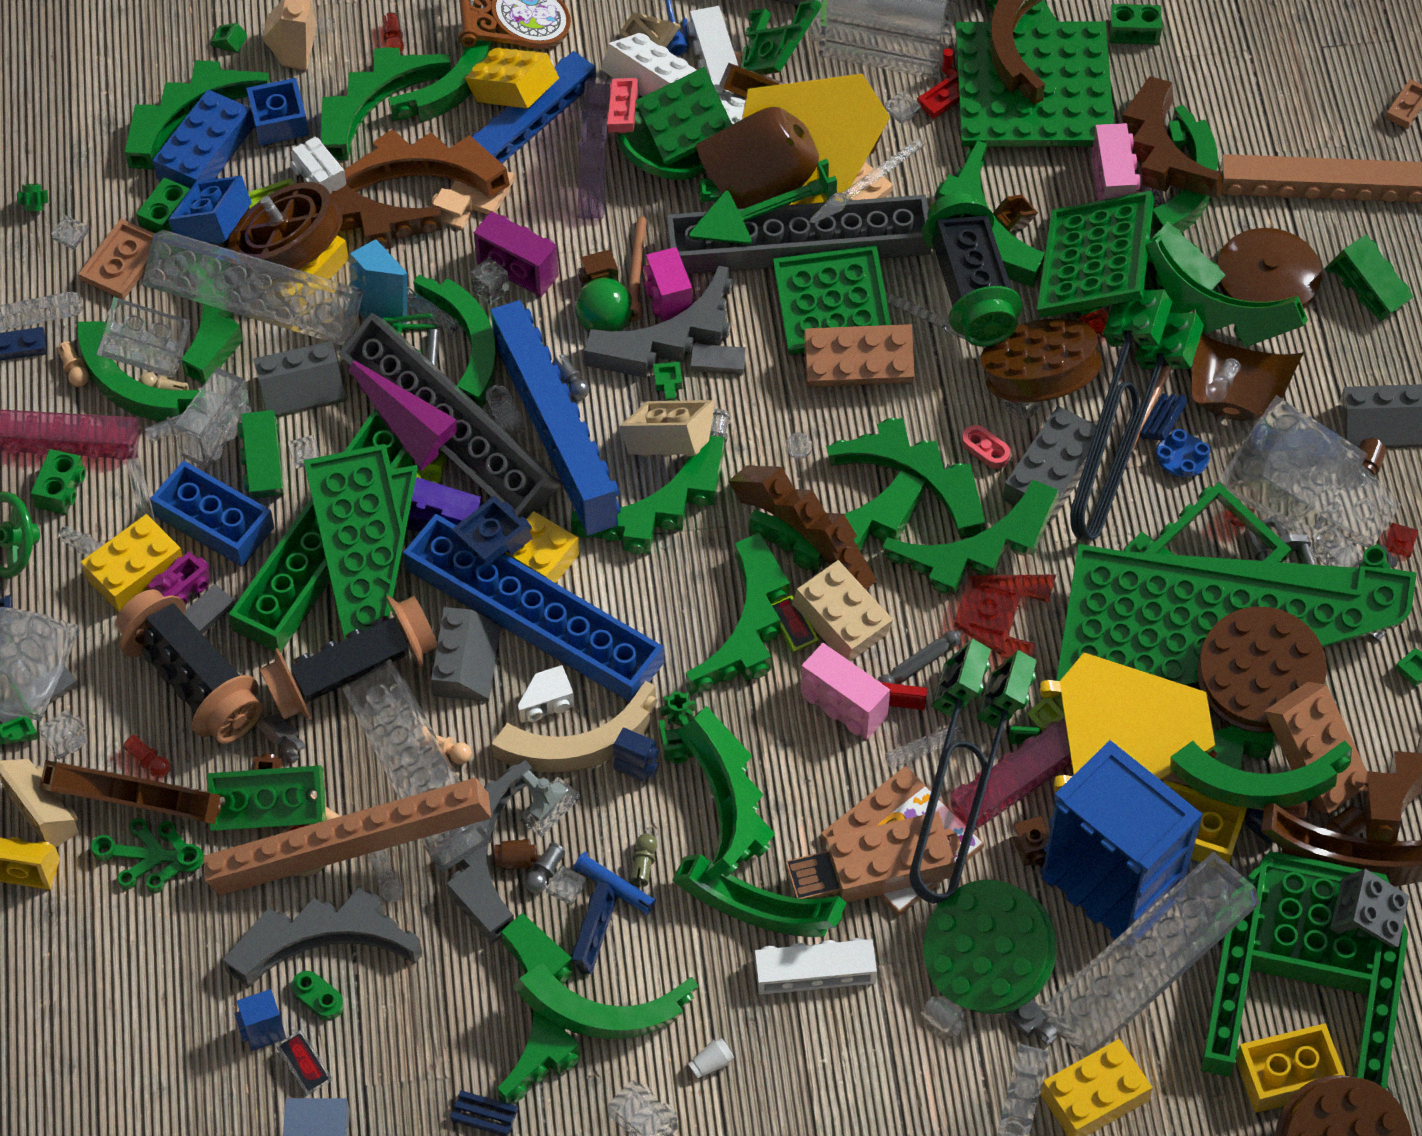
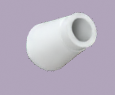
M722 1038L716 1042L713 1039L688 1065L695 1076L700 1078L730 1065L729 1061L734 1059V1056Z

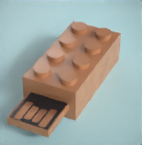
M939 811L934 814L920 867V875L924 884L951 878L955 866L954 857L960 849L959 837L953 830L944 829ZM925 814L827 837L825 852L787 860L785 864L795 897L815 899L838 893V896L847 903L912 887L909 879L910 868Z

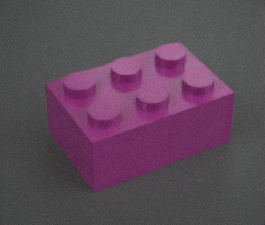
M491 211L473 232L476 262L478 265L539 297L545 294L559 276L557 245L552 240L533 233L529 228L517 225L506 216L498 215Z

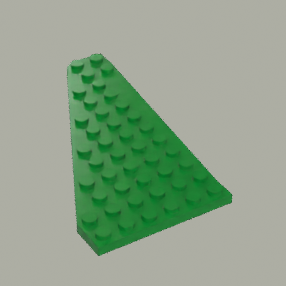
M1078 544L1056 681H1060L1083 653H1087L1186 686L1199 684L1197 676L1198 661L1208 633L1225 616L1249 607H1271L1296 616L1315 633L1323 648L1395 628L1407 619L1412 610L1417 573L1380 567L1360 566V568L1127 552Z

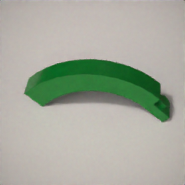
M478 40L473 47H465L458 63L447 75L437 82L413 92L388 98L392 121L407 119L417 115L421 123L445 114L462 103L472 94L465 77L476 64L481 63L488 56V53L492 50V41Z
M1184 104L1175 107L1172 121L1179 120L1181 131H1185L1186 146L1192 160L1206 168L1217 171V146L1206 120L1196 122L1194 115L1188 112ZM1183 189L1172 200L1153 209L1151 228L1157 234L1169 222L1183 233L1201 216L1211 197Z
M418 275L413 281L415 297L452 317L461 326L472 347L470 361L463 377L456 386L483 409L492 392L497 371L496 346L490 321L477 300L457 283L446 278L442 285H440L434 279H427Z
M78 322L79 345L86 369L97 388L114 404L139 417L168 423H181V414H208L209 404L205 390H166L136 381L124 373L111 358L108 352V333L105 322Z
M1344 740L1325 755L1304 767L1282 773L1260 774L1245 772L1227 766L1212 758L1194 741H1191L1170 757V770L1194 790L1219 802L1255 809H1264V805L1275 803L1282 808L1309 801L1334 788L1337 782V773L1343 772L1351 764L1352 747Z
M702 854L684 856L672 879L683 890L724 914L766 930L793 936L825 937L828 928H835L840 922L846 902L839 896L821 899H800L775 894L746 883L731 874L727 877L722 874L712 881L705 873L712 862Z
M543 962L521 976L513 986L521 998L547 1020L574 1033L601 1039L634 1038L666 1027L676 1021L682 1014L683 1010L681 1008L694 999L692 994L699 987L693 977H690L669 993L651 1002L633 1006L605 1005L581 997L568 989L553 976Z

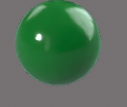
M611 278L594 279L585 284L576 297L575 314L577 320L588 332L591 329L610 332L622 331L630 323L633 316V310L630 309L632 296L628 289L617 280Z

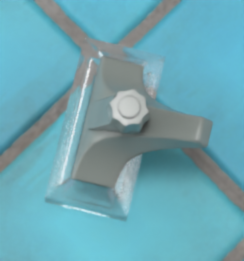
M525 770L521 774V778L528 786L533 802L520 815V821L542 837L580 799V795L559 777L550 784L548 779H538L529 770Z

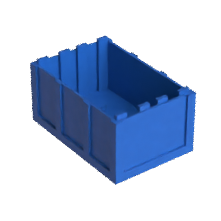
M1109 740L1055 793V809L1049 822L1051 825L1050 836L1044 848L1046 857L1040 874L1042 875L1041 879L1050 887L1056 885L1067 894L1065 899L1074 907L1080 905L1087 911L1085 916L1095 924L1100 922L1111 931L1110 936L1120 945L1124 943L1129 947L1181 894L1203 814Z

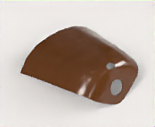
M769 107L757 111L696 144L699 158L707 174L722 194L725 191L730 192L737 209L748 208L802 187L816 170L817 162H819L818 151L807 127L799 119L780 107ZM793 125H797L802 129L804 138L796 135ZM788 137L791 138L794 145H788L786 141Z
M1201 334L1192 366V398L1202 408L1229 420L1256 421L1267 419L1273 416L1278 409L1304 352L1273 354L1254 351L1222 343Z

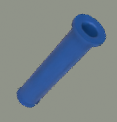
M586 851L579 856L573 867L575 873L579 871L596 883H608L616 896L637 908L643 914L648 915L652 908L649 906L655 905V898L650 897L588 857L589 854Z

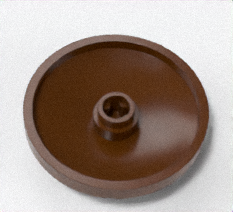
M1255 228L1237 234L1224 245L1217 262L1220 270L1225 274L1218 283L1223 295L1244 301L1269 302L1298 295L1303 309H1305L1315 299L1322 279V267L1312 247L1300 237L1276 228Z

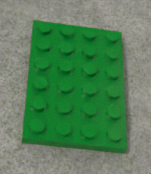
M1152 191L1053 209L1051 211L1037 312L1040 318L1143 299L1148 257L1146 244L1150 240L1154 205Z

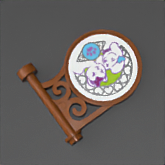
M459 0L462 31L458 35V40L464 47H473L478 40L518 44L534 49L550 48L565 39L571 25L570 13L562 0H474L473 6L469 0ZM495 28H496L500 33H492V32H494V31H495Z

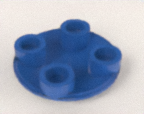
M1175 429L1172 431V434L1168 435L1166 440H1161L1158 443L1156 459L1159 465L1168 473L1179 477H1192L1203 472L1208 466L1210 447L1197 437L1187 434L1186 431Z

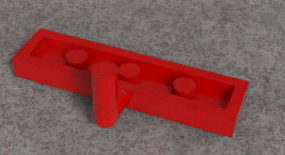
M950 48L943 50L942 71L948 78L917 97V105L932 119H935L959 103L958 73L952 67L953 50Z

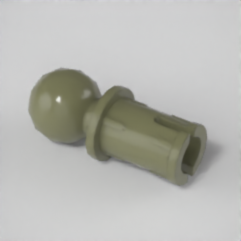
M648 833L637 837L635 841L637 852L632 855L634 865L630 883L637 887H640L641 880H643L642 887L648 885L651 865L655 862V857L652 854L657 849V840L652 834Z

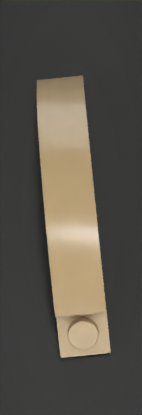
M645 681L631 702L615 718L594 730L582 734L561 737L542 736L521 730L507 723L492 742L493 757L509 765H519L526 760L533 771L548 773L576 771L603 763L614 757L613 746L623 727L641 735L649 728L650 713L657 703L655 685Z

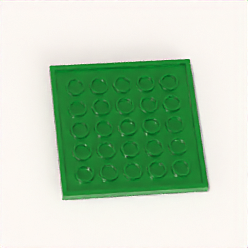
M1106 21L1018 22L1013 32L1016 49L1026 65L1045 83L1043 101L1036 105L1029 98H1025L1020 89L1010 93L997 75L990 53L992 22H956L955 35L961 147H974L977 140L986 143L987 147L1093 146L1096 125L1114 124Z

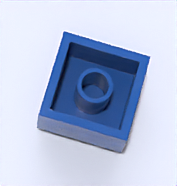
M296 78L246 88L259 146L309 136L306 113Z

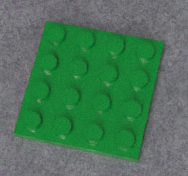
M877 245L773 259L788 355L804 353L805 329L891 325Z

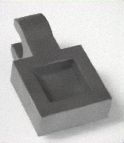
M281 714L262 718L257 726L274 745H282L283 755L286 760L291 762L299 759L294 749L298 751L305 749L306 746L302 740L297 738L299 732L287 719L283 720Z
M1033 999L1026 1005L1006 1013V1019L1027 1038L1034 1032L1047 1046L1057 1039L1055 1036L1058 1032L1057 1029L1049 1022H1046L1049 1014Z

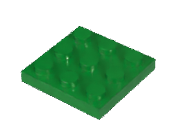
M705 66L636 100L666 166L697 152V143L733 125Z

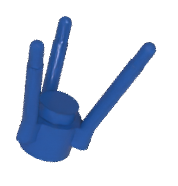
M665 0L669 21L676 23L671 1ZM687 18L682 20V33L678 30L666 47L674 56L684 54L690 47L686 26Z

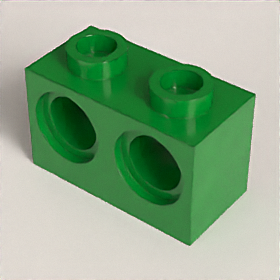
M1111 4L1109 43L1159 45L1162 32L1161 5Z
M164 177L136 213L139 227L162 236L163 234L169 237L173 230L168 219L190 191V188Z
M49 449L31 491L35 508L67 514L70 505L75 503L78 485L83 483L86 476V468L83 466L81 456Z

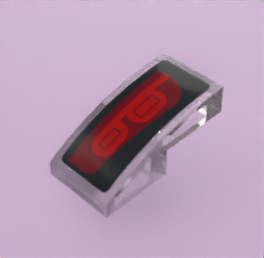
M302 1030L275 1045L289 1071H292L306 1096L333 1081L322 1060Z

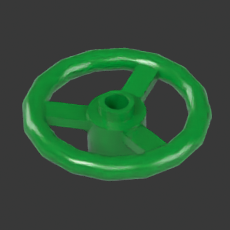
M2 491L0 492V504L4 502L9 503L13 508L10 520L2 522L0 525V545L7 549V568L0 565V577L11 579L20 575L27 566L33 545L39 542L40 530L35 523H31V517L24 502L15 494ZM18 548H21L20 553H19V557H18V555H17V550H18Z

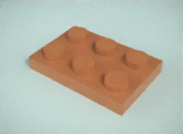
M120 219L79 272L80 281L124 300L159 254L157 240L161 236Z

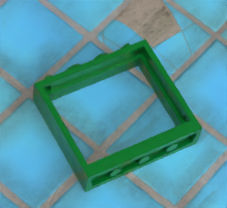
M1218 482L1213 488L1210 486L1206 487L1198 496L1200 500L1194 506L1191 504L1187 505L1179 514L1181 518L1175 524L1172 522L1168 523L1161 530V537L1155 542L1149 541L1140 551L1141 553L1158 554L1216 499L1273 551L1264 561L1285 562L1289 557L1291 548Z

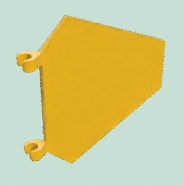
M862 73L747 89L742 119L762 109L780 107L803 122L814 141L819 154V161L827 159L829 162V178L836 176L837 201H843L890 119V115ZM793 125L796 135L804 138L802 129L797 125ZM788 137L786 140L788 145H794V142ZM817 167L812 176L807 180V182L803 186L807 185L808 182L817 179ZM817 195L815 197L809 196L788 205L823 203L824 201L821 195Z
M1083 653L1060 681L1045 680L1040 683V695L1042 698H1050L1061 694L1073 775L1109 740L1160 780L1173 773L1170 770V757L1191 741H1194L1204 752H1208L1215 747L1208 700L1204 691L1087 653ZM1056 776L1054 780L1055 792L1072 776Z

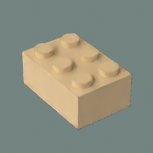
M839 560L796 590L792 605L810 622L812 628L834 651L849 661H852L888 634L893 622L889 614Z

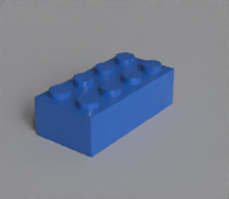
M207 90L152 160L157 180L162 181L165 177L190 189L195 182L214 180L253 130L254 122L251 108L211 90Z
M184 460L150 498L155 517L241 567L275 528L270 509Z

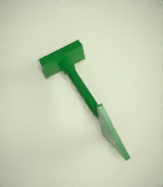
M827 159L817 162V179L808 182L803 187L743 210L737 209L730 192L725 191L693 228L689 236L691 239L750 245L752 244V239L744 221L809 196L821 195L824 202H836V176L829 178V162Z

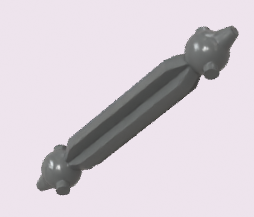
M950 630L943 634L944 638L936 639L894 667L890 675L884 674L879 676L878 681L893 684L904 681L943 655L948 647L959 645L964 631Z

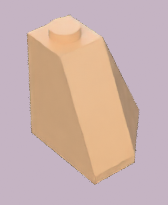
M281 0L267 16L262 39L274 53L282 67L305 71L308 69L317 27L311 0Z

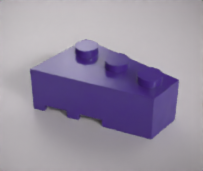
M416 477L406 530L422 531L435 514L458 525L482 506L481 497Z

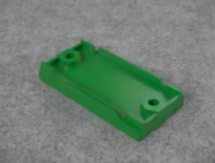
M322 765L207 773L208 792L225 798V804L221 805V810L218 817H216L215 824L210 823V831L306 825L327 820L323 777L324 768H322ZM312 791H316L318 793L316 799H313L311 797Z

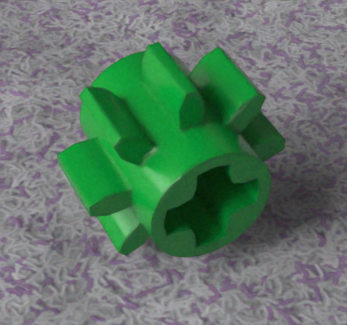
M39 183L23 184L22 191H17V204L23 205L24 211L43 210V203L49 202L48 190H42V186Z
M674 690L673 694L669 697H663V704L665 706L661 707V716L668 715L669 725L674 723L681 726V717L687 716V720H690L694 716L692 711L696 710V702L689 701L688 692L684 694Z

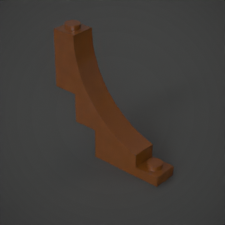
M1422 731L1416 753L1394 751L1390 773L1367 771L1363 790L1367 840L1396 843L1402 813L1408 804L1422 793Z

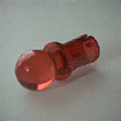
M389 12L386 13L387 18L385 15L382 17L385 29L383 38L386 41L385 48H399L401 54L405 47L402 40L403 32L399 29L398 15Z
M136 735L130 736L125 741L123 748L139 761V765L142 768L148 767L151 776L164 778L169 774L170 762L165 757L157 756L158 751L155 748L148 747Z

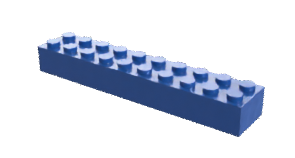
M521 300L490 309L496 349L586 534L590 535L618 526L617 514L621 513L618 500L616 499L619 496L618 486L615 480L610 481L608 466L605 460L600 461L598 446L595 441H590L588 426L585 421H580L579 408L576 402L571 403L569 388L566 383H561L560 370L557 364L552 365L550 350L548 346H543L541 332L538 327L534 328L530 310L524 308Z
M437 514L432 517L403 552L405 569L629 702H631L644 682H650L664 664V646L503 553L487 566L454 536L452 528L456 525Z

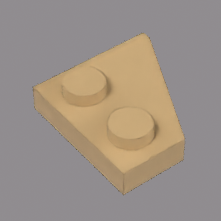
M633 12L620 30V33L625 38L637 33L645 34L651 41L666 48L681 26L674 22Z

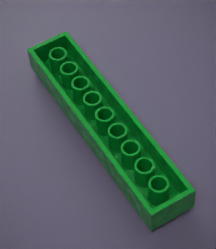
M375 409L344 451L386 444L391 470L411 466L414 462L411 455L407 454L403 449V444L396 434L393 435ZM312 498L229 613L234 632L273 651L278 648L280 653L330 583Z

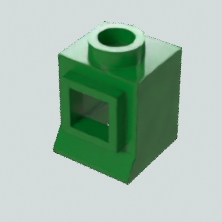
M687 716L681 717V728L688 722ZM659 720V736L665 762L671 761L674 764H681L686 762L688 758L693 757L692 751L677 734L681 728L666 730L665 721ZM678 742H682V743H683V744H677V745H671V746H669V744H672V743H678Z

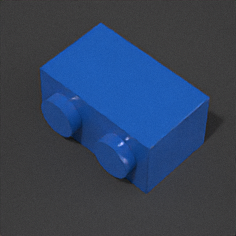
M271 989L237 1000L239 1012L234 1013L241 1038L243 1042L249 1041L252 1051L286 1039L280 1013Z

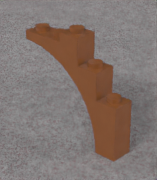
M392 129L372 142L374 151L344 169L346 185L356 192L385 180L421 175L438 176L460 181L479 190L489 199L510 186L506 167L470 135L448 148L432 132L410 145Z

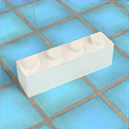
M715 6L690 11V22H687L686 26L689 37L693 36L694 41H692L694 54L700 57V60H698L699 69L705 66L710 78L720 83L728 62L738 66L720 7Z
M852 938L847 942L826 940L815 945L796 943L790 947L777 948L775 946H765L760 950H755L758 995L876 984L877 968L873 939Z

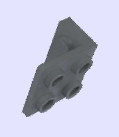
M1366 869L1344 876L1341 879L1330 929L1340 934L1359 927L1390 947H1398L1409 896Z

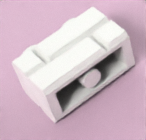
M314 137L306 141L304 145L300 144L292 149L290 165L296 175L301 174L304 177V182L319 183L325 186L330 194L332 191H337L346 185L345 171L318 138Z

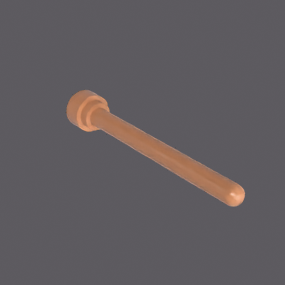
M643 216L638 217L636 221L628 291L632 296L630 309L633 310V316L631 321L639 320L642 306L638 300L647 224V220Z

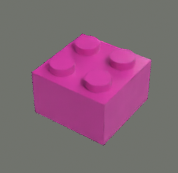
M677 247L647 254L646 266H643L646 279L643 282L644 290L647 297H652L651 307L654 317H659L662 323L672 319L692 305V286Z

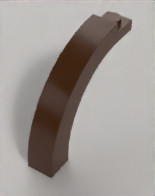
M998 0L992 17L990 53L993 66L1010 93L1020 89L1022 95L1025 98H1029L1036 105L1043 101L1045 83L1022 60L1015 46L1013 32L1023 15L1043 0Z

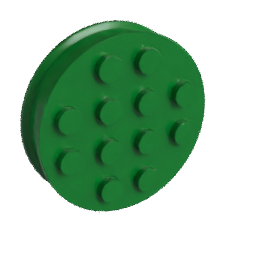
M998 880L973 881L958 887L955 893L944 902L939 903L932 913L924 936V960L934 985L950 1001L979 1013H1007L1029 1003L1048 982L1056 961V932L1048 912L1031 894L1014 885Z

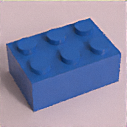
M242 175L195 182L168 219L179 247H198L204 243L211 242L213 244H220L228 239V236L252 203Z

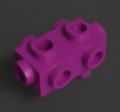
M188 552L183 557L177 558L171 567L162 574L156 575L147 586L149 590H158L164 597L178 596L186 605L188 597L195 591L201 593L208 587L210 580L208 570H210V567L202 557L196 558L191 552Z

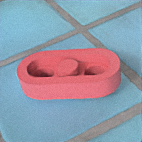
M972 425L964 430L962 445L965 450L990 468L999 469L1008 464L1010 448L1005 442L979 425Z

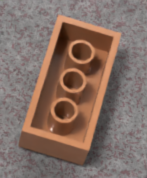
M912 324L810 328L804 331L806 388L913 383L915 373Z
M1307 682L1264 711L1291 770L1304 767L1316 761L1344 740L1352 747L1351 764L1343 772L1337 773V782L1334 788L1310 800L1312 801L1310 809L1330 813L1364 790L1367 776L1366 768L1327 685Z

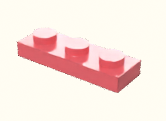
M638 78L612 79L607 121L608 132H634L636 100L639 87Z

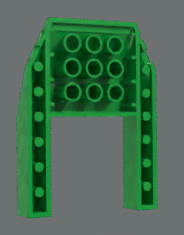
M1269 851L1262 859L1260 865L1248 876V879L1240 889H1237L1232 895L1218 963L1200 1071L1230 1077L1235 1064L1251 970L1365 994L1353 1077L1370 1080L1387 1090L1408 931L1404 923L1399 946L1392 948L1359 927L1340 934L1330 929L1342 877L1361 871V869ZM1371 872L1389 883L1387 875Z

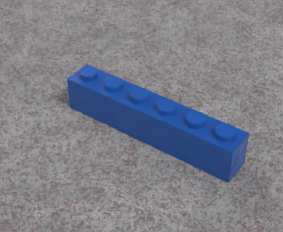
M572 51L567 57L560 59L554 67L559 79L529 108L507 106L498 116L493 117L482 130L475 132L472 138L503 164L596 83L595 65L575 51Z

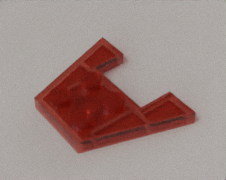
M1056 574L969 576L955 618L954 627L958 630H963L966 635L1006 659L1017 650L1032 657L1035 643L1009 637L1021 597L1025 596L1049 603Z

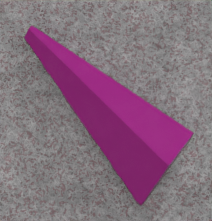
M354 360L349 367L350 375L355 377L360 384V389L364 394L368 395L375 410L393 435L396 434L403 444V449L416 462L417 468L422 471L438 456V449L456 433L457 420Z

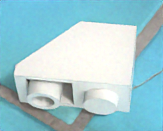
M563 665L535 674L518 704L519 720L521 723L535 722L543 716L563 713L569 708L574 707V694Z

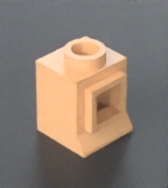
M442 188L439 194L436 193L434 195L431 207L439 206L442 223L462 230L473 212L472 195H463Z

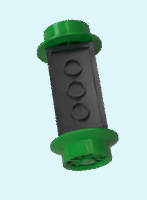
M952 193L936 200L929 208L928 219L923 226L922 236L926 245L935 250L951 300L952 308L949 313V323L951 328L956 333L965 336L970 344L979 347L993 346L995 343L1007 340L1015 332L1017 318L1022 311V301L1018 293L1011 288L992 230L994 226L992 211L986 205L979 203L970 194Z

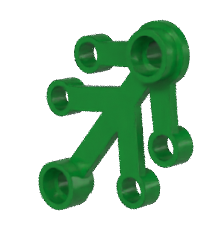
M142 818L132 820L129 827L131 834L136 838H140L147 848L116 845L108 835L97 836L91 843L93 855L100 861H107L112 857L142 860L129 870H123L118 874L119 885L125 890L132 889L136 885L137 878L161 862H169L171 864L159 873L150 874L146 879L147 887L153 893L162 891L165 887V882L179 872H194L204 863L203 851L196 845L185 844L176 832L175 825L170 821L162 822L158 826V833L160 838L164 841H169L176 851L164 850L148 830L147 823ZM138 825L144 826L140 831L134 830ZM166 828L172 829L168 834L162 833ZM109 848V851L100 853L101 849ZM188 857L195 858L191 862H185ZM125 877L132 878L130 882H122ZM160 880L158 885H151L152 881Z

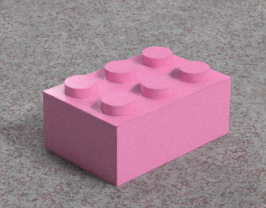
M1127 123L1096 125L1091 160L1098 201L1137 193L1136 190H1140V176L1135 174L1134 170L1137 168L1136 154L1131 152V149H1133V134H1128Z
M822 643L802 664L800 693L807 702L817 704L824 709L830 718L841 721L854 735H860L867 740L888 717L890 689L826 644Z

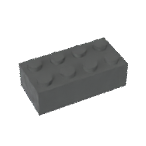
M1057 406L1006 480L1003 501L1015 506L1025 494L1032 479L1058 489L1059 498L1048 521V524H1051L1080 481L1097 425Z

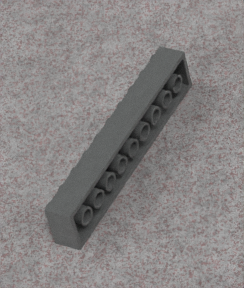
M926 194L786 205L744 221L752 239V244L750 245L691 239L689 233L707 212L667 215L669 249L677 247L687 274L716 272L718 266L728 267L729 271L774 267V258L877 245L879 259L931 255V248L926 245L922 236L923 226L928 219Z
M371 313L338 353L350 366L355 360L457 420L456 433L440 449L491 497L495 496L502 503L508 502L518 518L523 516L527 519L533 511L538 513L562 484L555 475L382 318Z

